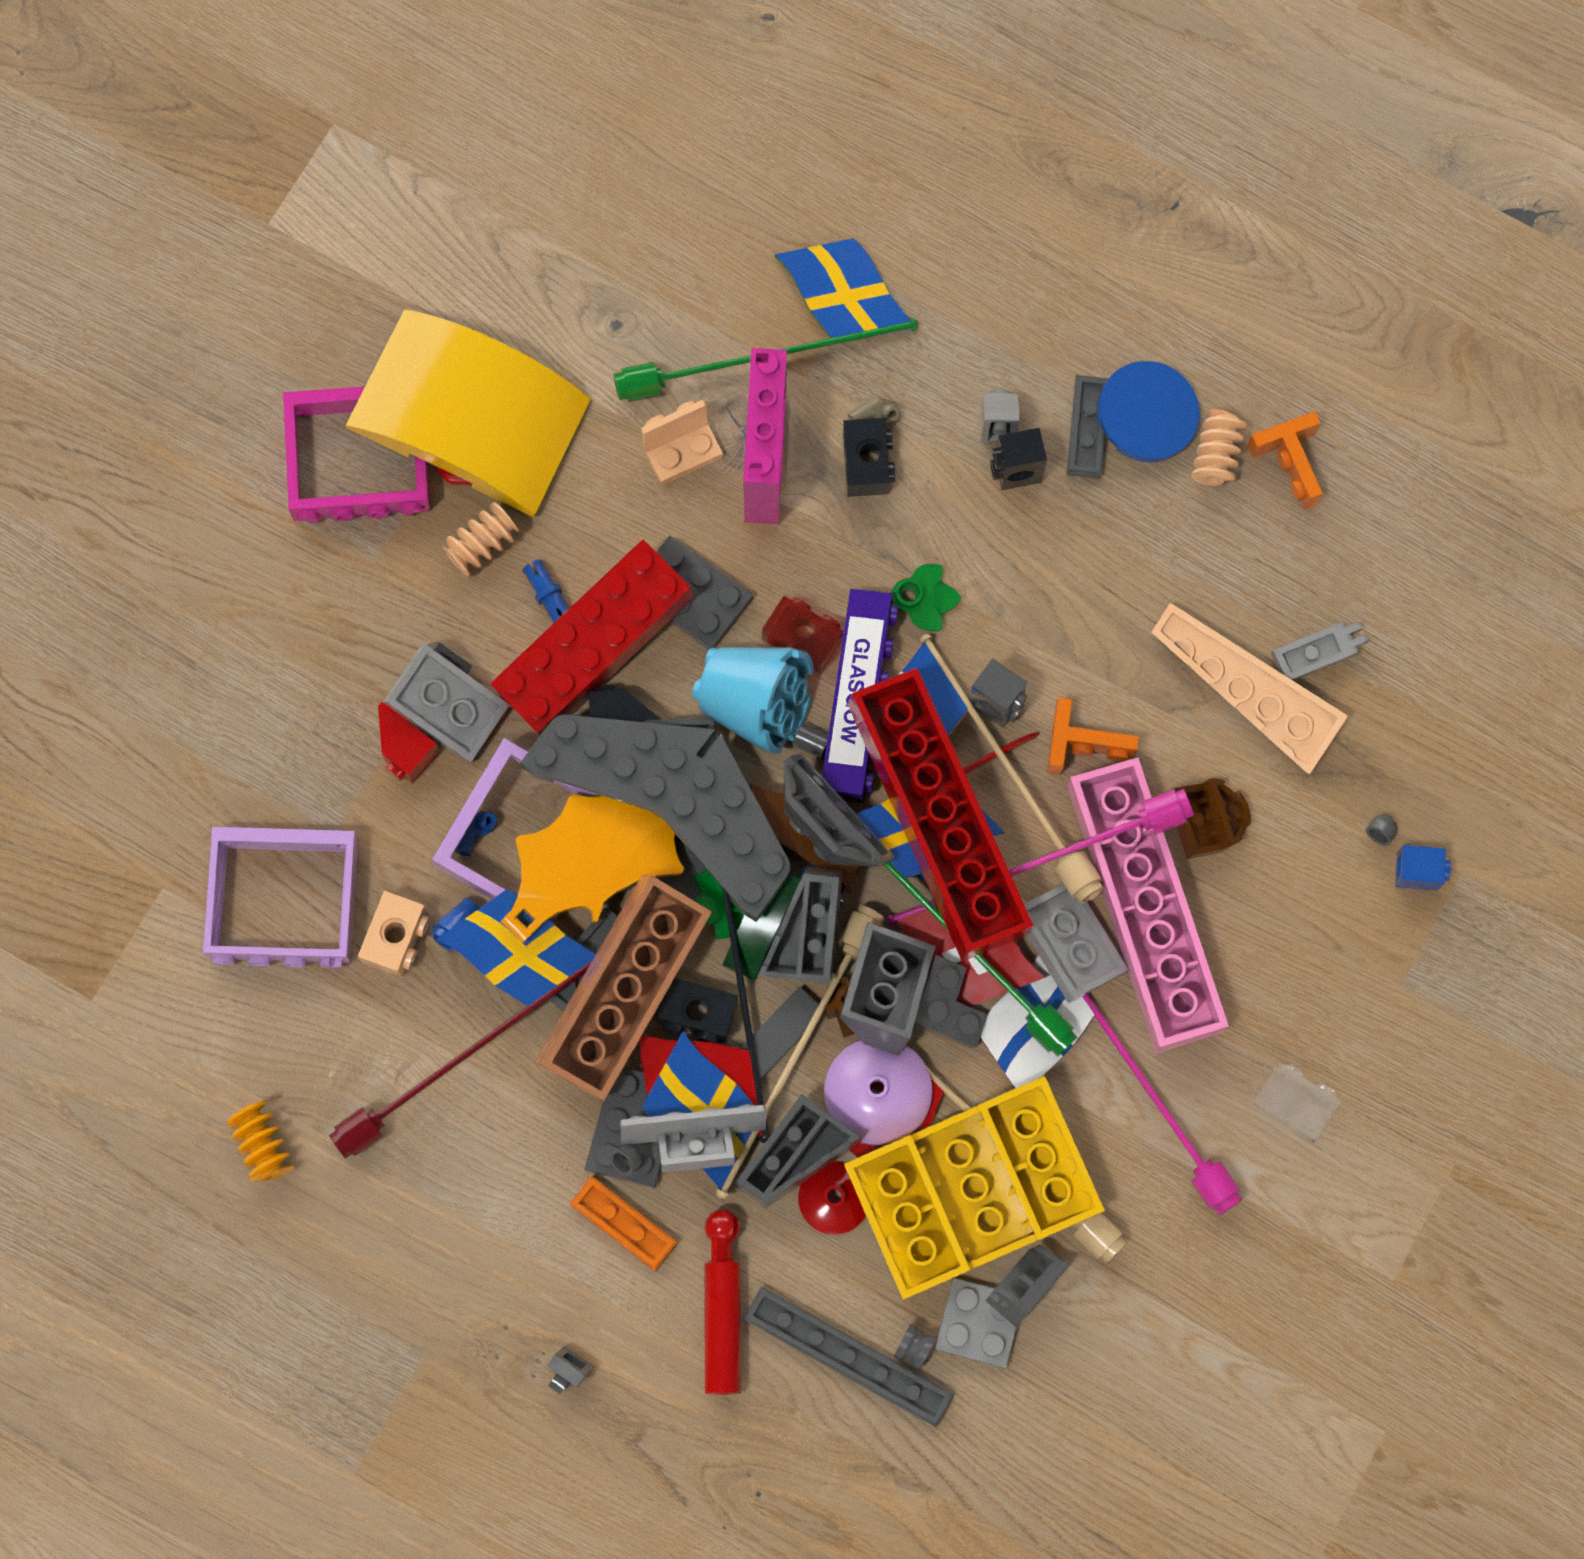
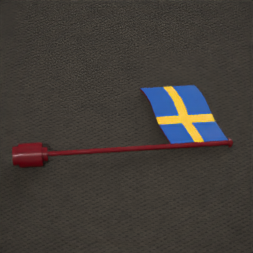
M509 890L503 891L437 938V941L448 945L462 954L495 986L525 1004L526 1007L378 1114L373 1108L367 1112L364 1107H361L334 1127L335 1131L329 1137L345 1159L352 1154L356 1156L383 1137L380 1129L385 1126L382 1121L384 1117L586 973L596 954L566 936L550 920L544 922L522 943L501 923V920L512 910L518 896ZM524 911L517 916L526 927L533 922Z

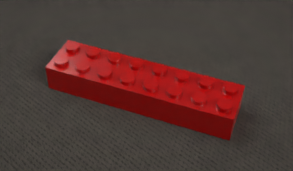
M918 668L853 692L848 703L849 710L961 961L963 962L1027 936L1034 925Z

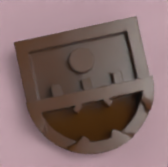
M1212 778L1201 784L1173 788L1176 792L1182 789L1185 790L1195 815L1187 818V823L1177 826L1187 859L1225 851L1243 839L1245 830L1250 825V809L1243 794L1240 791L1234 792L1224 785L1225 781L1222 779Z

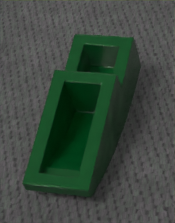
M789 873L788 879L757 922L744 915L736 932L744 977L755 981L801 878ZM730 946L722 966L735 972L732 948Z

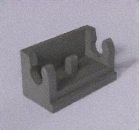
M1038 1244L1034 1251L1029 1249L985 1301L1017 1327L1069 1264L1064 1260L1061 1261L1046 1247Z

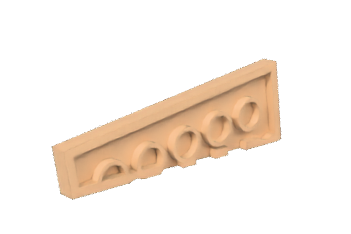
M1171 603L1152 630V633L1310 775L1349 717Z

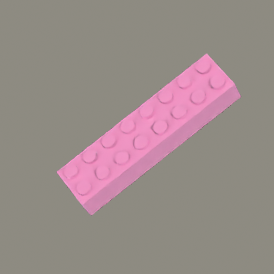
M1138 757L1070 777L1067 786L1084 840L1141 818L1138 811L1144 809L1142 801L1152 798ZM1140 825L1087 846L1092 864L1103 879L1101 882L1104 887L1102 895L1125 964L1129 969L1128 973L1155 1054L1223 1034L1229 1025L1164 832L1155 835L1153 828L1146 831L1144 825Z

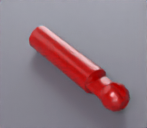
M715 1210L707 1217L704 1226L706 1237L711 1241V1260L704 1264L705 1394L736 1395L741 1394L740 1263L733 1260V1242L739 1235L740 1225L738 1218L729 1210Z

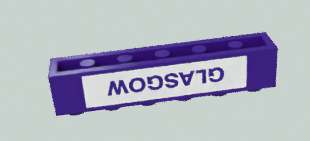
M850 589L822 774L827 783L847 802L864 804L865 794H872L874 773L869 772L871 757L849 710L848 703L853 692L889 679V672L884 671L885 659L891 660L894 639L888 637L890 626H896L899 608L897 605H893L892 593Z

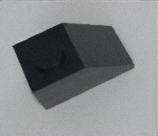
M603 685L595 688L596 691L588 692L590 717L636 722L661 720L624 689H616V686Z

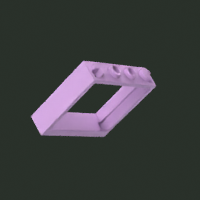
M505 738L431 861L432 866L491 900L505 891V889L451 859L509 759L512 758L520 763L528 753ZM554 780L555 784L573 794L586 797L602 796ZM557 915L553 916L549 920L553 923Z
M212 827L203 945L205 956L208 959H212L213 964L223 966L234 965V960H246L248 965L258 967L270 966V961L284 962V966L293 968L306 967V962L320 963V967L328 969L341 968V963L351 964L359 838L355 831ZM227 850L345 852L339 949L221 946Z

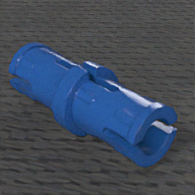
M537 559L532 561L538 575H535L530 564H527L522 571L537 593L535 598L538 604L544 605L554 623L560 618L559 613L563 615L569 607L561 596V587L558 583L554 584L543 561Z

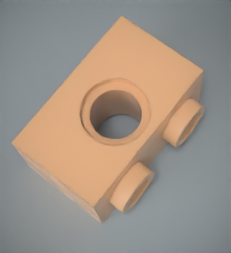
M384 891L358 954L361 963L402 978L404 970H410L414 964L417 950L413 948L418 936L424 937L429 926L430 917L426 916L428 912L425 906ZM394 928L405 930V937L398 943L387 941L388 933Z

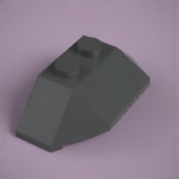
M802 754L789 756L784 761V812L790 818L789 823L798 834L806 836L814 844L813 850L819 858L831 864L883 866L891 863L896 858Z

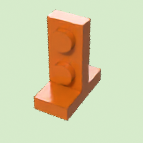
M1315 411L1252 434L1247 445L1252 458L1278 449L1276 452L1278 463L1282 470L1287 469L1292 480L1290 482L1292 494L1297 501L1301 500L1304 509L1318 505L1323 494L1299 442L1316 434L1321 423Z
M1058 697L1055 707L1047 774L1061 776L1066 749L1072 750V753L1078 756H1092L1093 753L1105 754L1108 759L1113 761H1127L1128 758H1134L1138 748L1139 736L1070 727L1072 699Z

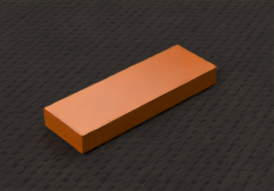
M593 1176L588 1179L569 1204L654 1272L657 1271L678 1244L677 1241Z

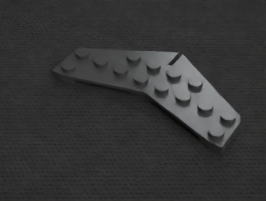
M560 715L551 721L520 762L521 768L536 778L552 783L555 780L648 810L664 820L730 896L729 899L739 911L755 922L758 921L788 879L790 862L722 734L720 733L702 759L698 757L714 736L715 729Z

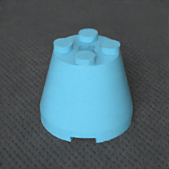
M781 647L710 648L706 654V666L702 677L695 682L692 692L693 699L699 701L701 712L764 751L780 754L782 746L787 740L794 741L800 726L806 720L813 694L807 693L808 674L811 675L814 671L810 655L798 649Z

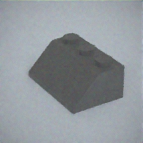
M869 922L864 931L840 1018L864 1044L899 1056L912 1034L935 946Z

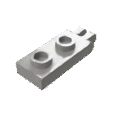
M1343 621L1274 649L1271 655L1279 672L1292 681H1296L1359 654L1357 648L1365 645L1369 640L1366 635L1355 639L1352 638L1351 635L1363 630L1360 622L1347 627Z

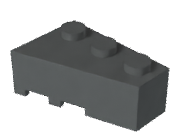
M807 867L758 976L830 983L834 975L843 870Z
M801 1094L737 1179V1188L767 1209L859 1145L860 1137Z

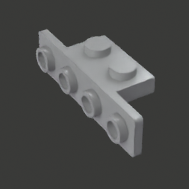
M745 1104L738 1108L729 1109L708 1108L700 1112L691 1113L671 1112L666 1115L653 1117L634 1116L620 1121L621 1144L658 1142L662 1173L734 1165L735 1157L731 1134L765 1130L766 1107L765 1105Z

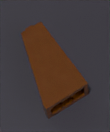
M750 784L749 787L785 854L805 867L843 870L842 889H844V892L852 894L860 866L836 865L823 861L814 852V844L806 836L798 834L789 823L790 818L784 812V794Z

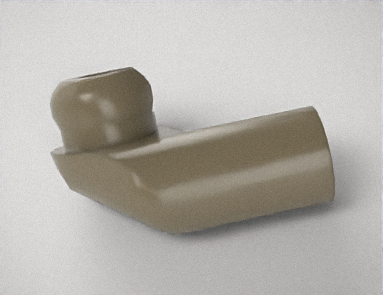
M873 398L849 413L848 418L849 420L885 418V423L891 424L900 418L901 411L893 402Z

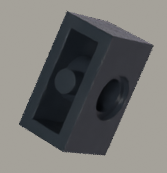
M885 418L843 420L847 497L889 494V484L895 482L894 462H888L887 450H893L892 429L885 430ZM866 452H872L878 456V459L874 462H865L860 456Z
M1040 427L999 435L997 447L992 448L993 460H990V468L993 480L999 479L1001 490L1042 483L1047 457Z
M674 978L661 1001L657 1015L658 1024L663 1025L662 1030L672 1034L681 1035L683 1031L698 1034L697 1040L718 1044V1041H723L727 1043L738 1005V995ZM693 1005H701L707 1010L705 1018L700 1021H693L686 1014Z

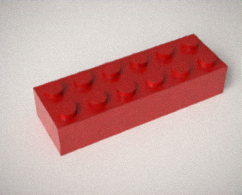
M642 539L490 684L527 724L541 736L554 718L560 715H571L589 698L588 692L596 691L595 688L602 686L696 596L692 588Z

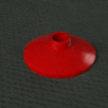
M833 1162L800 1185L798 1193L799 1209L805 1221L815 1230L824 1234L840 1235L852 1231L865 1219V1211L844 1163ZM836 1190L840 1192L842 1198L838 1203H831L828 1200L827 1195L830 1191Z

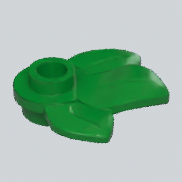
M938 564L919 566L911 578L898 581L892 590L893 604L897 605L900 611L908 613L915 626L932 632L942 630L940 614L952 610L961 601V596L957 591L940 582L943 570L942 565ZM909 591L914 593L915 599L906 601L902 595Z
M708 871L700 872L694 876V880L701 895L697 896L693 901L712 911L705 925L713 924L717 939L729 938L722 887ZM732 903L737 932L744 914Z

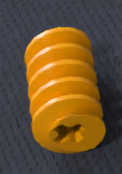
M267 1101L248 1105L232 1115L227 1121L229 1129H237L232 1135L235 1142H243L237 1149L240 1155H249L244 1159L243 1165L245 1168H254L248 1175L249 1180L252 1182L274 1180L295 1169L294 1165H282V1162L290 1156L289 1152L277 1153L276 1149L284 1143V1140H272L271 1138L279 1128L278 1126H266V1122L274 1116L272 1112L261 1113L260 1111L268 1104Z

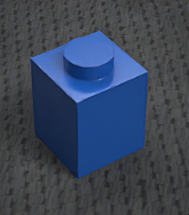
M1403 845L1397 852L1395 887L1438 891L1445 884V881H1449L1451 861L1446 860V849Z

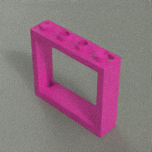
M751 348L743 477L744 522L779 524L786 408L787 350Z
M365 386L283 392L288 508L293 521H309L310 524L317 523L319 519L333 518L335 521H350L354 516L367 515L372 519H381L387 517L389 513H402L405 516H413V513L431 510L428 462L416 456V490L301 499L297 416L353 412Z

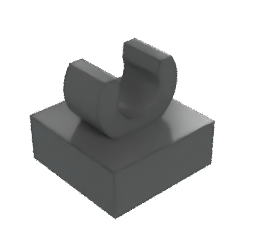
M564 1346L554 1354L547 1367L556 1372L548 1386L559 1394L566 1390L570 1383L578 1387L587 1379L594 1367Z

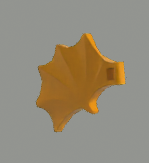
M571 794L561 815L550 826L537 833L520 835L516 838L515 845L521 864V885L512 910L501 920V923L522 943L544 922L565 911L587 909L591 913L592 923H597L603 904L618 892L636 884L641 875H652L655 878L680 876L683 873L684 867L676 853L674 831L664 820L648 810L605 796L586 797ZM522 911L533 920L528 927L517 918Z

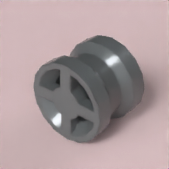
M910 1324L894 1357L899 1360L907 1359L912 1362L914 1368L920 1370L936 1337L930 1334L924 1336L918 1332L917 1327Z

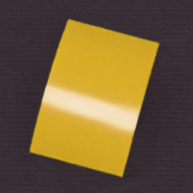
M404 310L345 428L401 455L409 457L412 454L472 483L471 488L534 518L591 399L551 369L498 340L439 317Z
M1045 1076L844 1164L903 1300L1105 1211Z

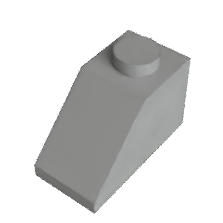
M994 389L989 391V393L983 392L981 402L980 443L997 444L999 435L1017 432L1019 425L1018 394L1010 393L1004 389Z

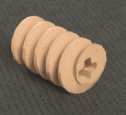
M1208 409L1206 411L1207 419L1203 422L1204 431L1200 434V442L1202 444L1197 447V455L1199 457L1194 460L1195 470L1191 473V478L1202 485L1221 486L1224 481L1235 480V474L1227 471V468L1233 469L1238 467V461L1230 458V456L1241 454V449L1233 445V443L1244 442V436L1237 433L1236 430L1247 429V423L1239 420L1236 415L1228 411Z
M495 502L489 505L492 515L485 511L479 512L481 524L474 519H470L468 521L470 532L460 527L457 529L459 540L448 536L446 538L448 549L442 546L451 562L467 577L470 576L467 566L469 563L480 568L479 555L489 560L492 559L489 548L492 546L501 552L503 548L500 539L504 538L508 542L513 543L511 531L514 529L519 532L508 514Z

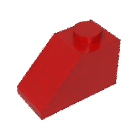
M381 701L378 705L381 751L387 763L385 769L397 780L401 781L405 777L413 784L440 751L433 740Z

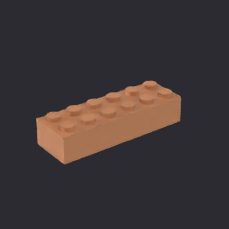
M641 875L534 1063L594 1098L604 1101L712 911L652 875Z

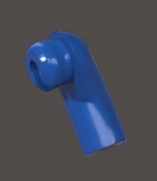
M491 811L477 813L455 852L463 856H470L475 840L494 830L498 821L497 816Z

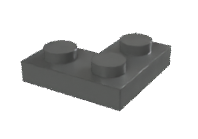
M933 955L914 1026L966 1047L976 1048L987 1014L956 1002L967 968Z

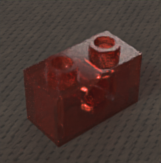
M784 595L762 628V640L774 647L794 648L807 652L812 659L814 670L822 674L843 640V630L840 629L841 625L830 616L823 615L820 617L810 611L811 607L803 600L796 597L791 600ZM801 626H808L814 633L808 638H801L796 635L795 630Z

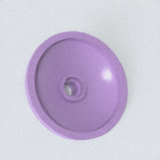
M860 1040L845 1048L832 1062L825 1079V1103L829 1115L858 1135L860 1143L875 1146L888 1145L911 1135L923 1123L932 1101V1082L925 1063L909 1046L906 1045L900 1055L897 1056L866 1045ZM874 1082H881L884 1085V1090L880 1094H874L870 1090L871 1085Z

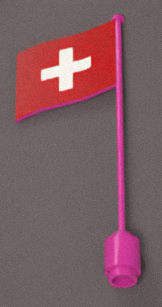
M1173 789L1142 801L1144 809L1138 811L1141 818L1010 869L1009 872L1011 876L1017 875L1140 825H1144L1146 831L1153 828L1156 835L1187 823V818L1195 816L1184 789L1177 792ZM935 900L930 901V903L939 911ZM923 905L894 916L892 913L888 915L887 922L890 926L898 925L908 937L934 945L933 955L967 968L957 997L959 1003L972 1007L1008 993L974 957L963 962L961 961L948 930ZM1015 940L982 953L985 959L1015 989L1046 978L1028 961Z

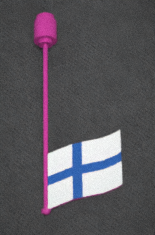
M1038 955L1032 965L1046 978L1016 990L1034 1008L1038 1004H1041L1044 1008L1051 1004L1074 1027L1072 1031L1078 1037L1058 1057L1052 1051L1048 1053L1025 1030V1027L1029 1024L1025 1017L1029 1012L1008 992L992 1007L986 1016L980 1038L1016 1089L1043 1077L1075 1045L1092 1018L1095 1017L1198 1167L1193 1170L1196 1177L1191 1183L1209 1209H1215L1220 1216L1243 1200L1238 1193L1241 1189L1221 1161L1214 1164L1211 1159L1203 1162L1089 995L1086 994L1068 1003Z

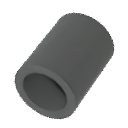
M802 723L792 746L822 759L826 752L828 735Z

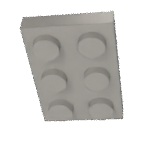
M422 644L383 701L384 704L467 763L472 762L509 706L508 703L426 644Z
M1063 884L1024 904L1034 925L1027 937L1068 1003L1122 976L1129 970L1089 904H1080L1077 898L1072 899Z

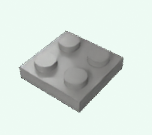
M957 1278L952 1279L934 1350L1006 1369L1016 1327L985 1301L995 1290L994 1288Z

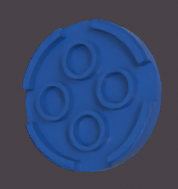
M1139 361L1121 367L1104 384L1097 401L1099 426L1116 447L1115 450L1130 459L1140 462H1161L1178 454L1192 440L1199 423V404L1191 385L1176 370L1158 362Z

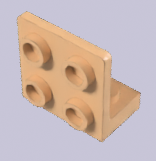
M704 400L696 403L695 401H688L679 406L676 412L666 417L658 415L651 418L641 428L644 453L661 486L723 458V452L708 425L707 405Z

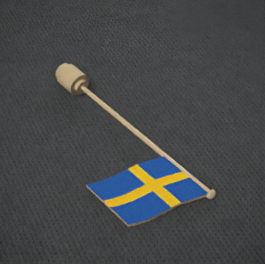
M860 905L857 912H852L842 930L837 943L841 946L840 952L845 957L765 1104L766 1118L818 1023L825 1006L833 995L840 978H842L851 959L856 961L867 923L883 927L882 924L885 918L875 910ZM683 1031L642 1108L647 1117L666 1115L671 1112L691 1113L700 1112L708 1108L729 1109L738 1108L745 1104H754L733 1080L700 1054ZM759 1131L731 1134L735 1157L734 1165L702 1168L718 1188L715 1193L719 1199L729 1197L727 1191Z

